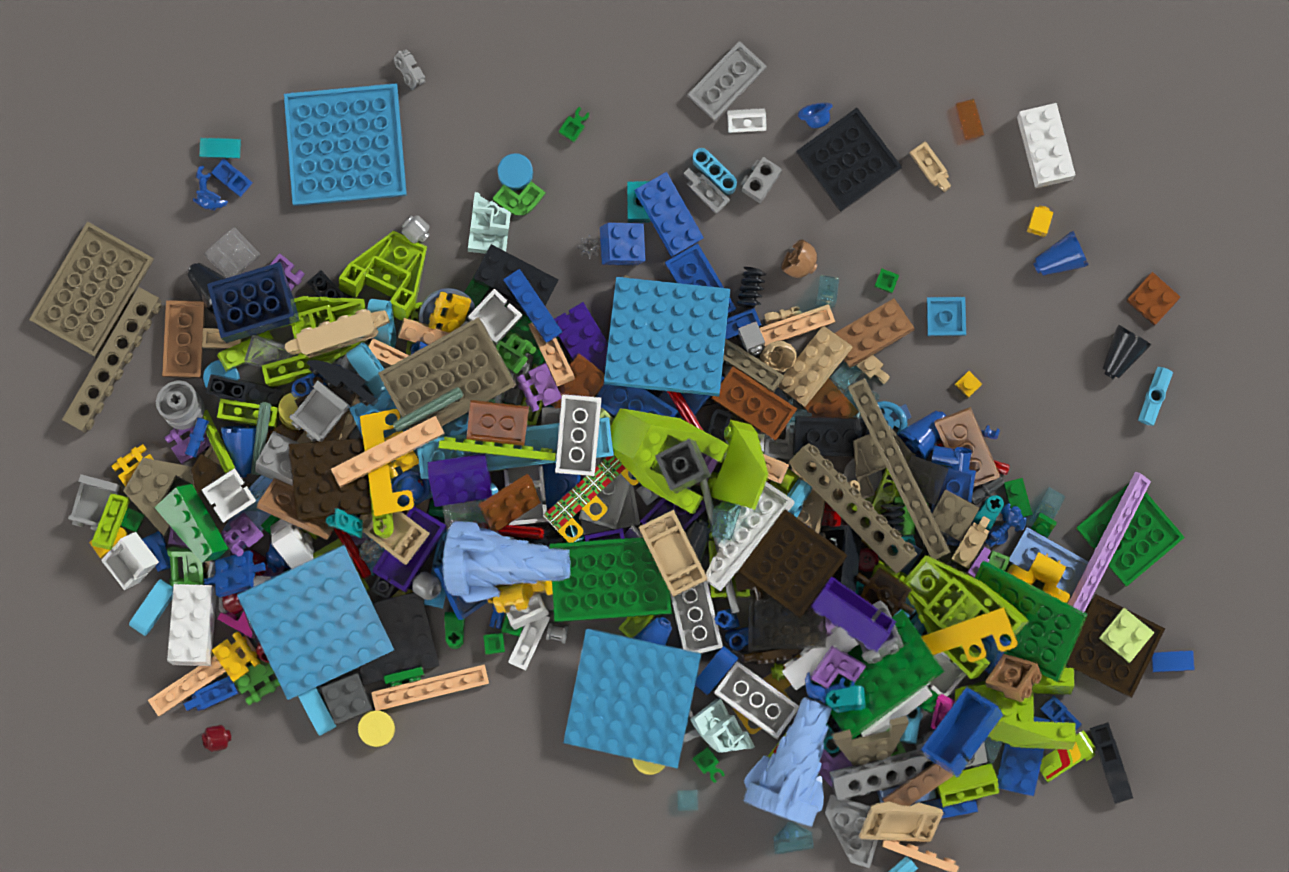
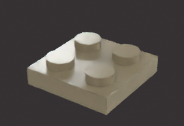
M945 489L932 515L940 531L949 534L961 542L979 507Z

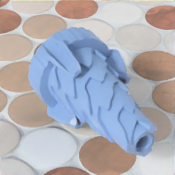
M455 521L452 523L447 534L444 549L443 572L445 586L450 594L461 596L467 603H472L494 596L499 597L500 590L496 585L535 584L537 581L564 580L570 576V550L548 549L545 545L528 544V541L510 540V537H503L492 530L479 528L477 523Z
M802 699L792 726H789L786 735L780 740L776 753H773L771 758L763 756L744 780L747 788L744 796L745 802L808 826L813 825L817 812L821 811L823 807V777L818 776L822 763L819 761L824 749L823 741L828 730L826 724L832 708L813 700Z

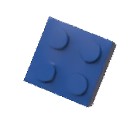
M606 223L600 227L602 265H639L646 261L643 223Z

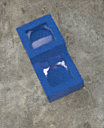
M224 158L211 172L212 175L239 197L253 183Z
M1193 651L1156 652L1152 656L1153 672L1195 670Z
M1055 696L1050 698L1040 708L1051 722L1075 723L1076 731L1082 726L1068 711V708Z

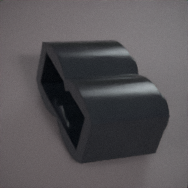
M716 409L711 417L710 428L706 433L724 441V431L731 420L730 413Z

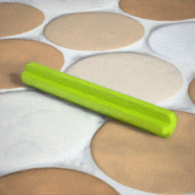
M205 410L202 419L209 421L205 430L206 435L224 472L228 473L235 469V466L208 410Z

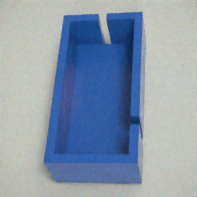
M966 687L921 748V751L929 760L958 777L968 764L966 759L971 760L1003 714L997 705Z

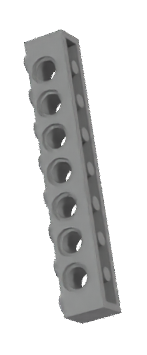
M984 742L971 760L966 759L968 763L966 767H978L982 763L988 762ZM921 749L890 756L884 760L871 761L865 765H855L830 771L833 793L837 800H848L852 796L867 795L871 791H884L895 785L902 786L927 769L929 766L924 767V764L931 760L924 755ZM908 766H913L910 771H905ZM889 771H894L891 776H886ZM870 776H875L873 780L867 781ZM856 780L854 785L849 786L851 781Z

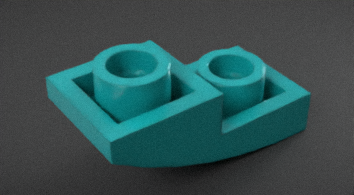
M200 138L199 157L240 158L241 139Z

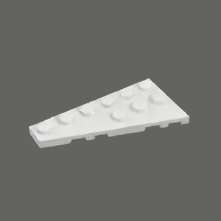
M766 482L756 509L737 505L725 530L726 535L718 546V553L712 559L707 570V582L721 591L746 561L784 509L789 511L795 504L793 499Z

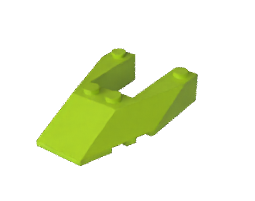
M308 296L294 298L300 321L288 325L292 326L294 339H296V334L301 333V330L311 327L313 329L319 327L320 323L326 321L331 323L337 321L338 317L344 315L349 317L355 315V312L366 309L364 299ZM361 342L313 358L300 353L295 357L262 365L265 383L273 388L310 375L312 372L309 370L308 360L333 363Z
M620 408L610 426L614 456L640 484L673 504L695 514L703 497L688 488L678 493L670 491L655 455L690 438L696 441L700 452L722 463L730 445L680 418Z
M927 555L903 581L912 588L907 597L911 604L914 605L919 615L918 617L921 623L924 624L928 634L975 618L981 611L989 613L1003 607L1014 635H1017L1028 622L1014 606L983 582ZM962 645L944 651L971 679L979 677L990 664L986 658L969 662ZM973 645L969 647V654L972 657H978L981 654Z
M1065 668L1058 682L1041 674L1040 682L1038 684L1034 683L1031 696L1025 698L1023 702L1006 698L1004 692L988 688L985 684L986 681L955 689V701L968 687L981 695L982 698L989 700L999 707L1003 716L987 736L991 740L1001 741L1015 748L1073 750L1076 743L1075 723L1034 722L1033 693L1071 695L1074 688V668Z

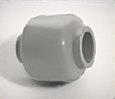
M412 215L409 216L401 225L403 228L402 234L412 243H417L418 241L423 243L430 235L427 233L430 228L429 225L418 215L414 217Z
M421 572L413 579L412 589L416 595L426 600H431L440 594L442 587L438 577L428 572Z

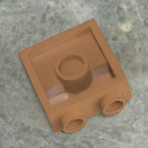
M1004 654L985 684L988 688L1004 692L1006 698L1023 702L1025 698L1031 696L1034 683L1038 684L1040 682L1041 673L1037 663Z

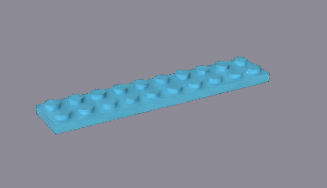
M609 417L600 418L596 458L614 456ZM560 423L527 427L524 446L533 447V451H541V448L553 449L552 453H556L557 460ZM467 434L449 437L456 438L455 442L463 443ZM444 437L437 438L417 448L421 479L428 478V462L484 453L440 449L439 440L444 441ZM475 440V444L483 445V441ZM494 442V446L502 447V443ZM514 445V449H521L522 445ZM486 454L489 471L556 463V460L548 461Z

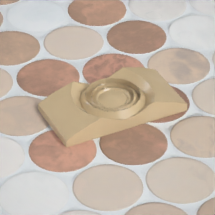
M674 510L639 527L673 597L708 580Z
M399 511L392 513L394 526L392 535L388 538H381L374 532L372 514L361 515L359 519L363 520V532L405 565L430 534Z
M890 801L871 806L859 837L860 839L931 842L943 811L922 803H916L911 806H901Z

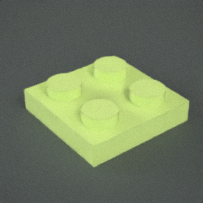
M1123 608L1099 639L1130 663L1154 632Z

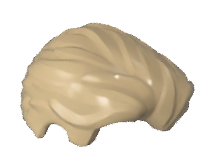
M776 341L764 348L760 354V361L777 372L782 373L793 367L797 356L791 344L784 341Z

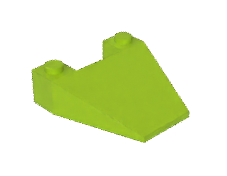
M393 231L347 265L339 277V290L356 298L366 284L392 297L390 301L395 318L403 321V318L408 319L416 307L427 246L419 242L412 243L404 235Z
M730 420L729 425L724 431V438L730 446L720 472H712L711 477L708 478L711 497L756 509L769 475L759 437L751 424Z

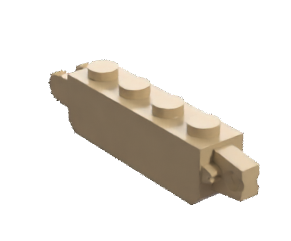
M362 309L355 312V315L349 317L344 315L338 317L337 321L331 323L326 321L320 323L319 327L302 329L301 333L296 334V339L286 342L284 349L292 355L303 353L305 356L313 358L376 337L378 328L390 323L389 317L385 310L371 312L370 310Z

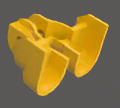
M1038 552L1028 572L1015 564H1012L1007 570V573L1030 585L1036 580L1044 583L1042 591L1065 603H1068L1070 599L1069 593L1056 587L1066 566L1060 563L1061 560L1055 561L1049 558L1048 554L1044 555Z
M537 581L535 584L496 585L500 590V596H494L487 599L488 603L494 602L498 613H509L511 605H515L518 611L527 609L529 600L534 592L545 591L547 595L553 594L552 581Z

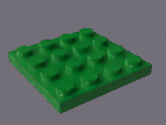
M1129 484L1076 527V530L1094 551ZM1145 492L1108 565L1125 587L1185 538L1147 492Z

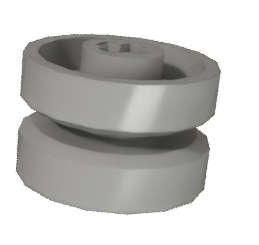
M185 381L168 383L162 387L156 398L158 412L175 429L185 430L192 428L196 424L197 417H203L205 411L204 401L192 385Z

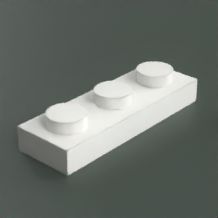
M544 616L525 625L508 663L526 671L550 617Z

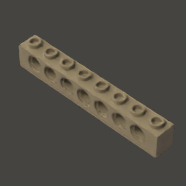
M138 287L62 419L64 422L84 433L92 429L95 423L93 419L97 413L100 414L103 410L104 400L106 397H110L114 390L112 386L116 380H120L122 377L123 367L131 361L134 348L139 347L142 342V334L145 330L148 331L152 324L151 319L153 315L158 314L161 309V300L157 296ZM146 307V314L143 316L138 315V310ZM137 324V330L129 332V326ZM122 340H127V347L120 349L119 343ZM112 357H118L116 365H110L109 361ZM108 373V380L100 382V376ZM93 390H98V397L95 399H91V392ZM88 406L89 413L84 416L81 415V409Z
M810 443L802 447L788 463L896 574L900 572L917 555L915 548L901 538L900 532L892 528L888 524L887 519L883 515L878 514L874 510V506L860 496L859 490L852 487L847 482L846 477L833 468V464L828 459H824L819 454L820 451L817 447ZM811 461L816 464V470L811 467ZM824 475L829 477L830 483L825 482ZM838 489L842 490L844 494L843 497L838 495ZM851 503L857 506V511L851 508ZM864 517L870 519L871 525L866 524ZM878 531L883 532L884 539L879 537ZM892 545L898 548V553L892 550Z

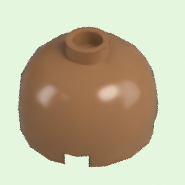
M800 239L792 246L794 248L791 254L787 253L781 266L783 272L794 278H802L809 273L812 274L817 268L816 250L808 242Z

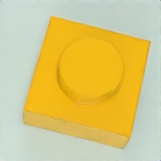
M970 371L955 384L967 398L982 385Z

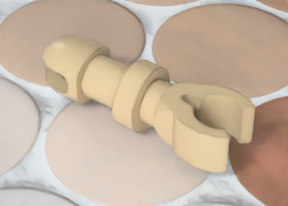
M796 306L785 311L781 309L779 312L764 314L765 323L770 325L779 320L801 314V311H799L800 307Z

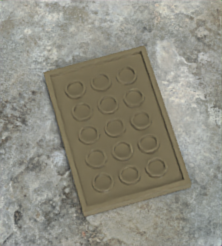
M87 221L29 320L92 356L97 357L154 258Z
M480 317L378 373L402 417L456 387L462 390V398L409 426L408 429L436 416L442 427L468 413L471 400L488 402L516 386L513 377Z

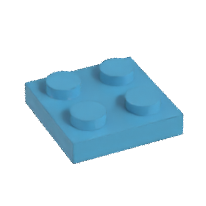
M927 297V336H966L965 297Z

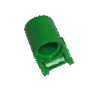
M445 612L444 623L447 645L451 649H459L464 643L465 618L458 620L455 612ZM453 635H456L457 638L460 639L456 640L455 644H453L452 640H450L453 639Z

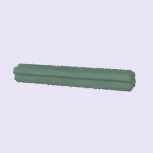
M456 387L393 422L395 430L400 432L462 398V390Z
M262 402L259 405L251 473L255 475H260L256 473V461L264 449L267 440L271 404Z

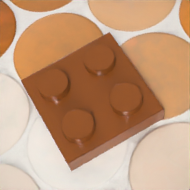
M1152 272L1126 301L1155 326L1181 297Z

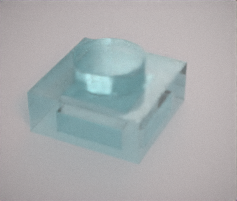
M697 790L677 791L678 811L698 810Z

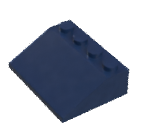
M281 262L207 284L220 337L226 343L300 321Z

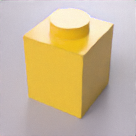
M1045 206L1035 207L1026 232L1045 237L1053 212L1049 211L1050 209Z

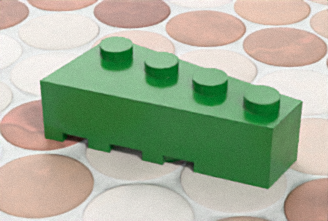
M193 484L174 488L154 507L201 563L216 560L229 549Z

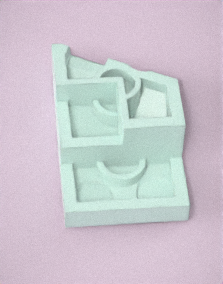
M477 192L474 195L468 252L486 254L491 244L506 251L511 212L499 207L493 201L489 202Z
M715 699L690 719L701 737L717 752L752 749L755 747L748 732H742L735 716L729 715L721 699Z

